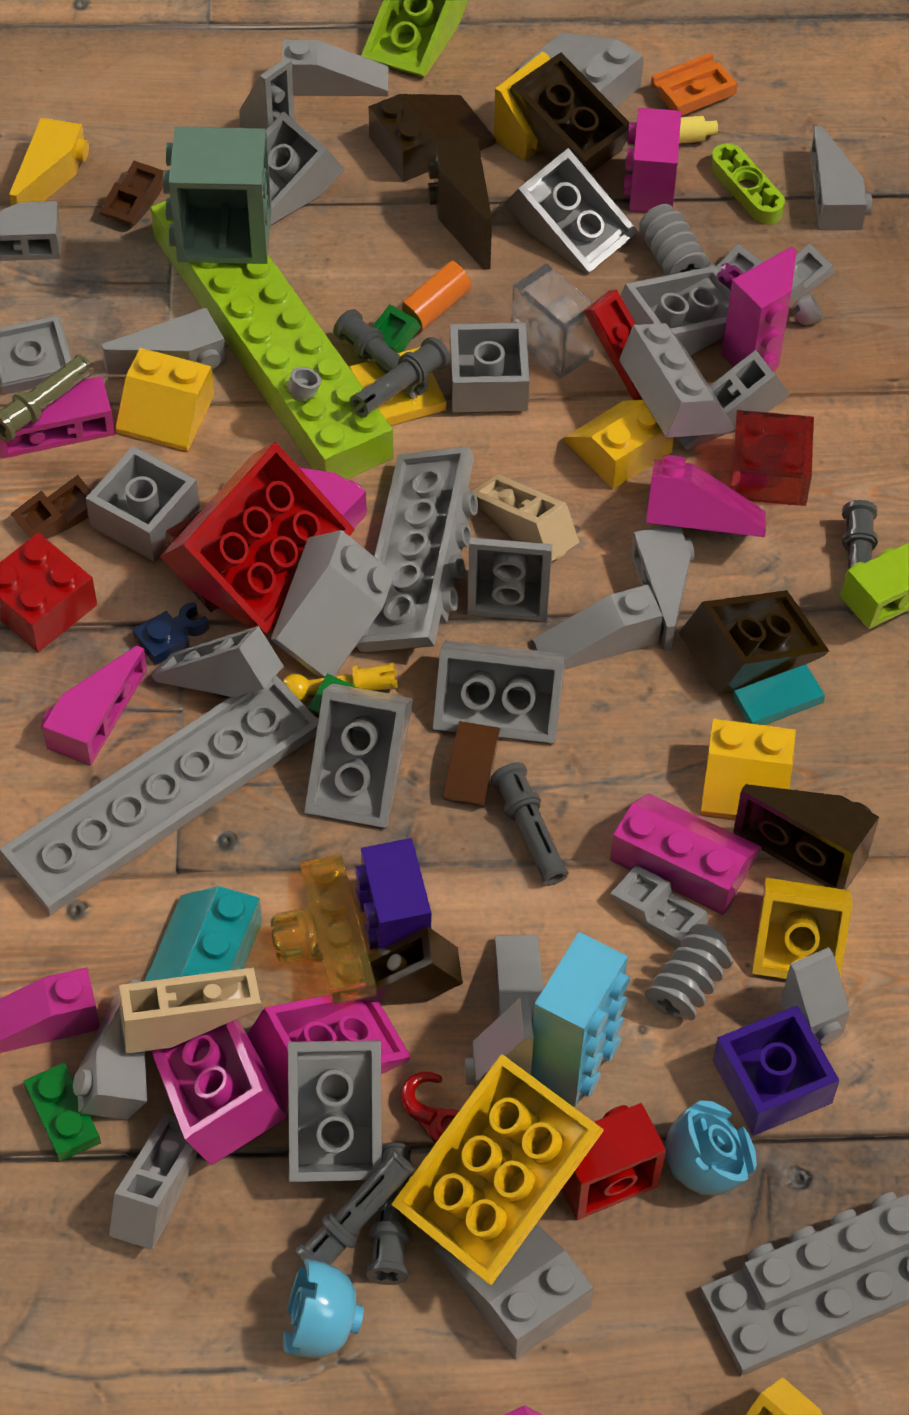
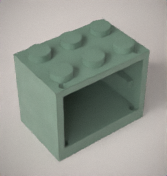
M175 127L173 143H166V165L170 166V170L163 171V193L170 194V197L166 199V219L173 220V224L169 225V245L176 246L177 261L267 264L272 208L266 129Z

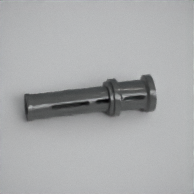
M356 309L348 310L338 318L333 329L334 335L340 340H346L350 343L358 357L371 360L385 374L398 366L401 356L384 342V337L380 330L369 327L363 321L362 314ZM428 380L420 385L410 384L404 391L411 398H417V394L422 395L426 390Z
M435 337L426 338L421 343V348L415 352L404 353L399 358L398 366L360 392L353 394L350 397L351 408L364 401L365 405L356 410L355 413L360 417H367L373 410L410 384L420 385L424 383L429 373L435 369L441 370L448 366L450 356L446 346Z
M853 500L846 503L842 508V517L846 520V532L842 536V544L848 551V570L858 562L866 563L872 560V551L878 543L877 534L874 532L877 506L866 500ZM847 605L848 613L853 615L854 612Z
M520 762L510 763L493 773L491 783L495 788H499L506 803L504 806L506 815L512 820H516L527 848L542 877L543 884L545 886L558 884L567 878L569 872L565 868L539 812L541 799L536 792L531 790L525 777L527 775L525 765Z
M398 1142L383 1145L382 1164L391 1155L393 1150L400 1153L410 1163L411 1147H405L406 1144ZM409 1177L388 1198L385 1204L378 1209L377 1223L369 1231V1239L373 1243L372 1262L366 1268V1276L369 1280L378 1284H401L408 1278V1270L404 1266L405 1246L410 1243L411 1233L405 1225V1215L391 1204L409 1181Z
M393 1150L391 1155L362 1184L360 1189L336 1215L334 1213L326 1214L322 1218L323 1225L305 1245L299 1244L295 1248L298 1256L303 1261L310 1259L331 1265L347 1247L353 1248L357 1244L358 1236L356 1233L416 1169L400 1153Z

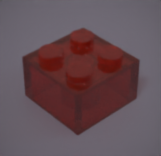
M737 410L732 437L729 488L749 501L806 506L812 479L814 416Z

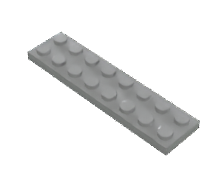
M275 676L272 679L274 681L273 686L264 693L257 696L248 693L235 698L229 697L0 848L1 857L48 914L52 915L316 737L318 719Z

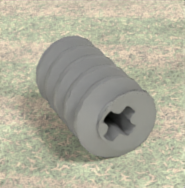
M666 203L649 210L639 223V231L659 267L662 269L663 274L666 276L706 268L709 264V259L703 253L702 246L697 242L695 234L691 232L689 224L685 222L684 215L679 211H674L673 207Z
M698 923L691 926L689 934L681 940L679 948L673 951L670 960L663 965L661 973L653 979L652 986L646 989L645 996L649 1002L665 1014L685 1020H694L697 1016L695 1007L700 1008L706 1003L704 994H712L715 990L713 981L718 982L724 978L722 968L728 969L733 965V958L727 951L728 943L726 939L712 926Z

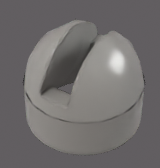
M811 292L795 301L792 311L796 315V322L808 326L823 320L821 309Z
M297 367L291 372L288 380V390L294 399L306 402L313 399L317 394L321 378L317 372L310 368Z

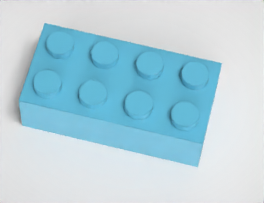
M578 932L536 1000L533 1015L534 1041L531 1076L574 1108H576L583 1095L590 1097L594 1092L601 1077V1073L597 1070L605 1059L610 1062L618 1051L622 1041L618 1034L625 1018L621 1017V1014L628 999L623 995L630 982V976L626 975L628 956L581 932Z

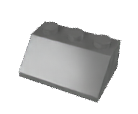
M667 323L633 325L619 361L666 438L733 433L735 426L687 350Z
M445 640L440 649L433 730L457 732L459 721L498 727L500 728L499 737L555 743L566 654Z

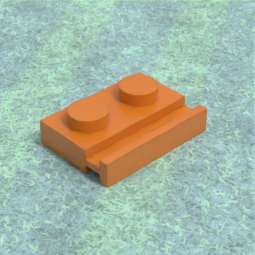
M711 52L651 76V87L659 91V97L670 110L681 111V116L735 95L738 84L720 62L716 63L713 60L714 55Z

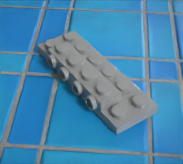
M469 446L398 454L374 556L395 575L382 610L356 645L360 652L435 646L439 623H447L449 612L457 610L458 594L455 589L456 579H462L465 574V563L461 554L463 547H469L470 537L472 538L471 529L468 525L469 516H475L478 512L477 497L468 487L474 461V454Z
M894 1192L881 1195L870 1204L871 1210L859 1215L855 1213L854 1209L845 1210L830 1220V1227L818 1232L814 1230L813 1226L804 1227L789 1237L790 1244L778 1249H774L771 1243L761 1245L747 1255L749 1261L744 1262L742 1270L701 1286L699 1294L740 1376H744L909 1305V1194L897 1198Z

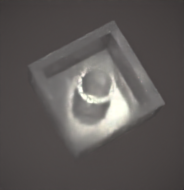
M547 263L513 285L511 323H526L527 350L537 358L542 367L550 369L561 379L594 357L596 333L583 312L593 303Z

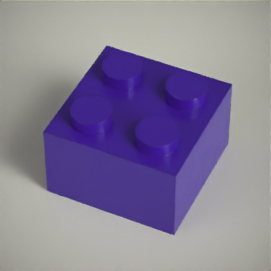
M412 838L361 848V865L354 866L358 887H355L360 913L365 912L367 924L364 926L369 950L377 949L378 951L426 926L431 928L432 912Z
M798 1005L717 1037L713 1062L753 1136L833 1103L840 1080Z

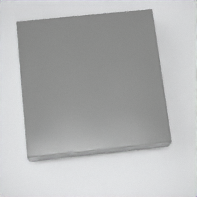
M59 315L0 328V388L2 395L32 389L72 360Z

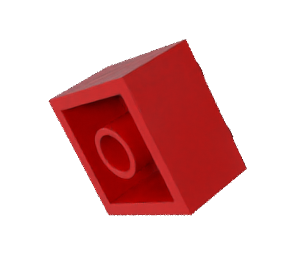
M39 532L0 562V621L36 652H40L97 606L93 577Z
M642 1103L629 1108L627 1105L617 1106L608 1111L602 1119L594 1122L603 1128L604 1131L562 1188L576 1220L659 1187L666 1149Z

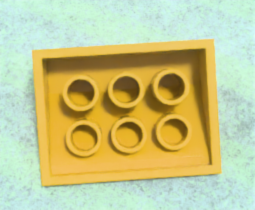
M501 1053L391 1205L492 1286L603 1133L604 1129Z

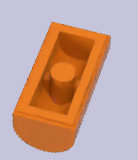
M452 260L403 301L402 311L415 318L422 326L416 334L423 332L471 290V281L468 274Z

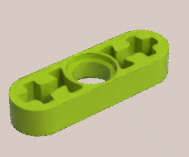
M730 143L716 146L712 152L711 171L755 221L765 225L779 222L783 216L785 198L740 147ZM741 180H751L756 183V186L746 188L738 182Z

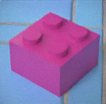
M638 108L637 123H629L628 144L635 145L634 148H627L625 170L632 171V174H625L623 196H630L629 211L647 213L652 208L665 203L673 207L681 111Z

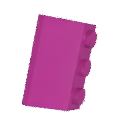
M792 246L732 279L721 355L733 367L755 350L773 372L779 367L797 252Z
M648 793L632 803L614 832L610 861L629 870L638 865L670 882L672 891L724 915L762 847Z

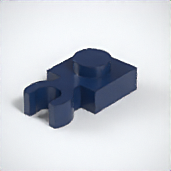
M195 602L185 604L180 609L179 615L174 618L166 610L132 629L133 637L138 645L144 648V652L156 666L165 661L171 653L188 648L189 640L187 636L204 634L209 629L208 618L204 616L197 621L189 620L198 615L197 605Z

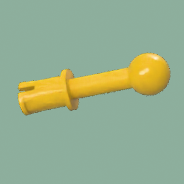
M394 662L363 668L353 665L352 674L335 676L355 687L366 690L378 691L398 688L397 679H395L397 675ZM290 674L282 682L304 704L310 696H314L317 693L324 678L308 680L300 674Z

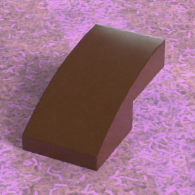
M133 160L122 183H114L99 211L100 214L134 226L150 209L163 189L164 170Z
M77 475L48 497L41 490L13 511L11 516L29 538H32L39 532L47 539L70 529L89 517L86 497L91 493V490Z
M459 721L443 793L444 800L485 807L500 728Z

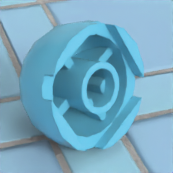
M699 1101L681 1113L672 1123L665 1140L666 1158L673 1176L685 1187L700 1195H723L749 1179L748 1175L754 1172L757 1166L756 1150L744 1126L737 1131L728 1120L733 1114L725 1107L713 1101Z
M305 1259V1267L300 1266L297 1272L286 1313H291V1325H294V1331L292 1333L284 1330L283 1350L285 1354L303 1358H322L332 1355L344 1346L349 1333L358 1334L362 1324L364 1307L356 1304V1289L350 1278L339 1268L324 1262Z

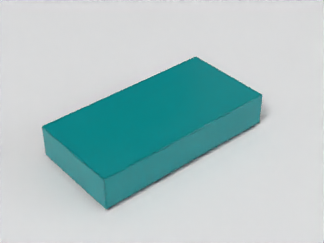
M807 664L735 690L732 699L747 723L766 725L824 703L825 694Z

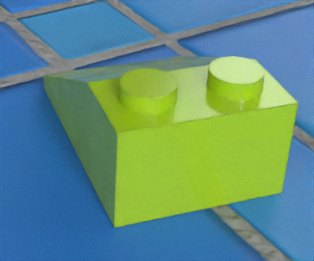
M383 0L361 56L390 68L425 78L456 32L469 0Z

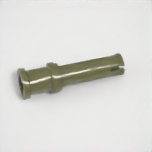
M77 354L74 359L30 391H20L14 394L12 401L0 409V438L6 442L12 441L16 436V432L28 423L35 424L39 421L42 410L87 377L92 376L94 373L93 367L84 369L91 364L85 356Z

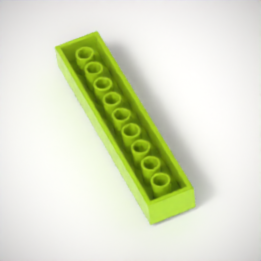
M166 201L150 207L155 240L201 307L207 308L225 342L312 469L334 472L345 479H349L394 459L392 427L378 408L373 410L367 417L358 416L355 411L365 405L364 401L351 408L350 397L364 388L268 255L267 264L178 262L176 246L169 245V225L173 224V220L166 219ZM297 367L310 368L317 372L321 378L317 394L313 399L306 402L297 401L288 390V380L291 372Z

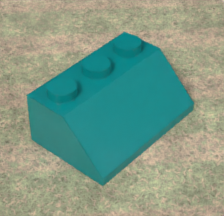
M221 886L181 895L145 981L244 969L262 924L260 898Z

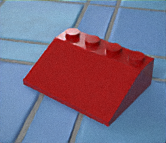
M275 441L249 457L164 551L160 558L187 587L248 627L259 626L265 635L278 621L308 538L340 530L350 536L355 529Z

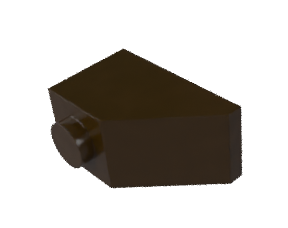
M428 926L357 961L361 998L365 1001H428L463 984L458 947Z

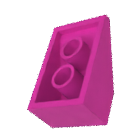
M666 455L662 457V460L654 459L646 523L765 537L766 511L699 467L686 463V459L683 457Z
M360 989L264 1007L247 1033L249 1040L277 1089L285 1111H289L288 1042L380 1040L381 1074L407 1063L411 1058L380 1002L365 1001L361 998Z
M238 1019L174 1047L151 1050L184 1139L210 1165L215 1164L288 1117L271 1077Z

